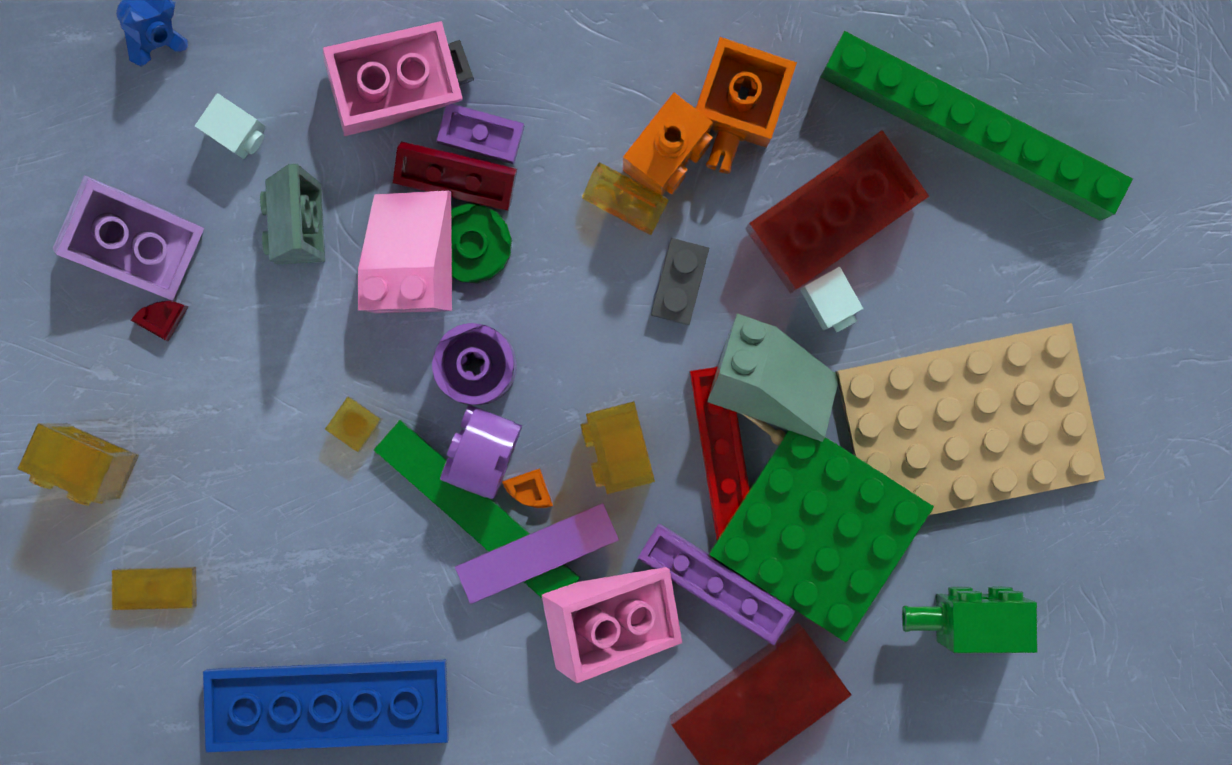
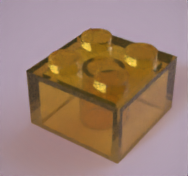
M635 402L587 413L588 422L580 425L586 448L595 447L598 461L592 462L591 468L597 488L605 486L606 493L611 494L655 482Z
M38 423L17 469L30 474L28 480L31 483L47 489H53L55 485L68 491L66 495L68 499L90 506L91 502L103 504L107 500L120 499L139 455L67 423Z

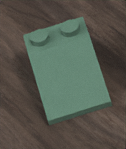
M288 164L265 180L266 191H261L260 193L261 212L263 215H267L268 231H263L262 234L264 254L269 255V260L278 265L325 262L321 183L298 164Z
M737 313L725 341L707 402L823 442L839 378L835 372L776 326Z

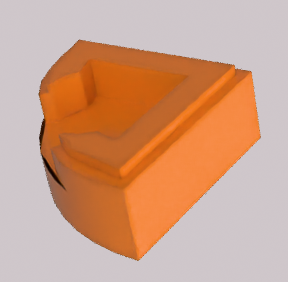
M540 468L502 481L509 495L526 506L534 508L553 506Z

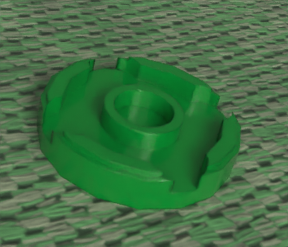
M465 204L451 209L452 277L460 282L475 284L491 280L505 268L511 256L512 238L508 225L496 211L478 204Z

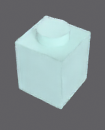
M218 93L195 124L196 128L242 159H245L248 153L253 154L258 150L264 140V134L262 133L266 128L256 118Z
M841 267L832 270L800 289L823 331L832 326L836 333L857 322L854 314L864 309Z

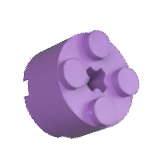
M476 323L462 324L445 333L436 347L432 360V371L439 388L453 400L468 405H485L501 398L513 384L517 370L516 356L508 340L495 329ZM471 355L485 360V364L480 367L481 373L479 375H476L473 371H466L465 366L471 363Z
M468 405L460 425L465 430L462 429L459 434L455 433L447 452V456L451 458L447 459L440 480L493 500L507 470L508 462L515 449L522 425Z

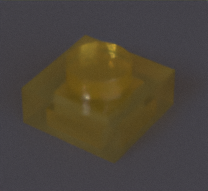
M347 396L325 430L355 451L360 452L383 419L352 397Z

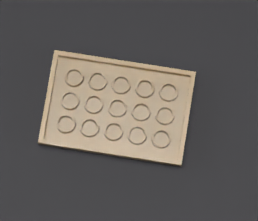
M1072 323L836 371L839 378L838 384L853 455L933 505L934 508L929 515L1105 479Z

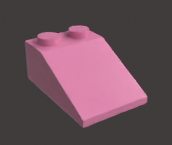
M442 21L323 47L324 63L344 136L383 128L463 100Z
M451 191L374 194L358 267V310L372 313L452 311Z
M667 567L580 581L542 594L555 667L575 683H580L682 643L670 569Z

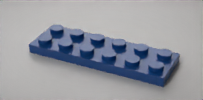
M446 659L218 668L203 671L206 752L448 743Z

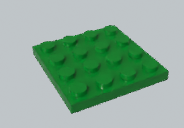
M788 430L710 550L709 555L846 643L934 506L827 437L822 442Z

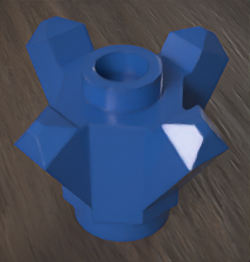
M122 0L120 2L116 15L125 33L130 62L142 67L151 60V51L164 45L177 52L185 51L188 48V40L172 28L171 19L174 16L176 2L172 0Z

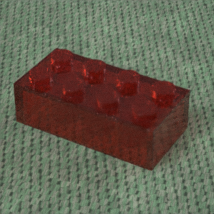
M881 130L751 221L745 230L791 294L920 204L929 195L884 131Z
M797 623L781 634L774 646L769 643L671 714L670 721L672 727L700 765H757L852 695L804 628Z

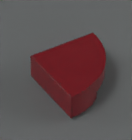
M174 301L156 302L141 308L130 321L169 341L188 306Z

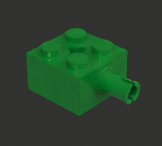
M948 587V594H936V606L902 607L903 631H936L937 642L953 653H1037V602L1023 597L1022 591H1013L1012 587H988V594L973 591L972 587Z

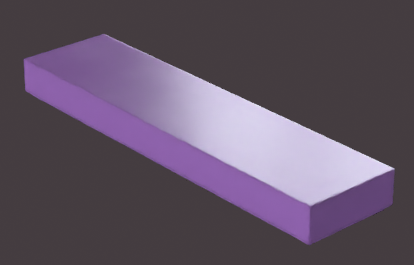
M601 503L455 566V569L469 603L472 604L619 541V538L604 503Z
M662 524L657 525L637 558L653 569L669 568L673 582L773 646L796 611Z

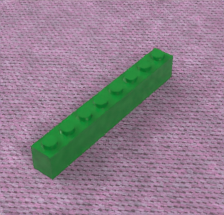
M846 31L840 37L820 75V78L1099 221L1116 214L1133 178Z

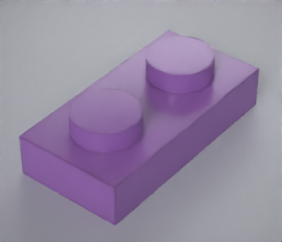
M450 104L445 107L436 141L438 144L514 164L525 126L521 122Z

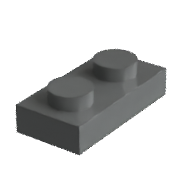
M671 238L651 316L690 325L709 247Z

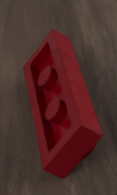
M401 141L397 147L392 183L427 192L451 191L452 198L508 211L512 202L517 169Z

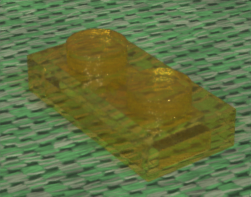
M600 162L593 170L582 195V199L649 235H652L669 202V199Z
M196 567L117 568L112 570V610L179 609L197 606Z

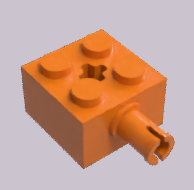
M723 37L719 38L696 106L699 112L713 122L711 129L717 133L709 159L706 162V167L715 171L719 158L722 155L724 158L719 172L730 174L740 141H747L767 148L772 139L797 62ZM741 87L749 89L746 100L738 98V92Z
M673 92L623 156V171L659 199L666 191L672 195L686 178L685 174L688 169L685 166L690 160L697 164L710 147L709 143L713 137L709 133L713 122Z

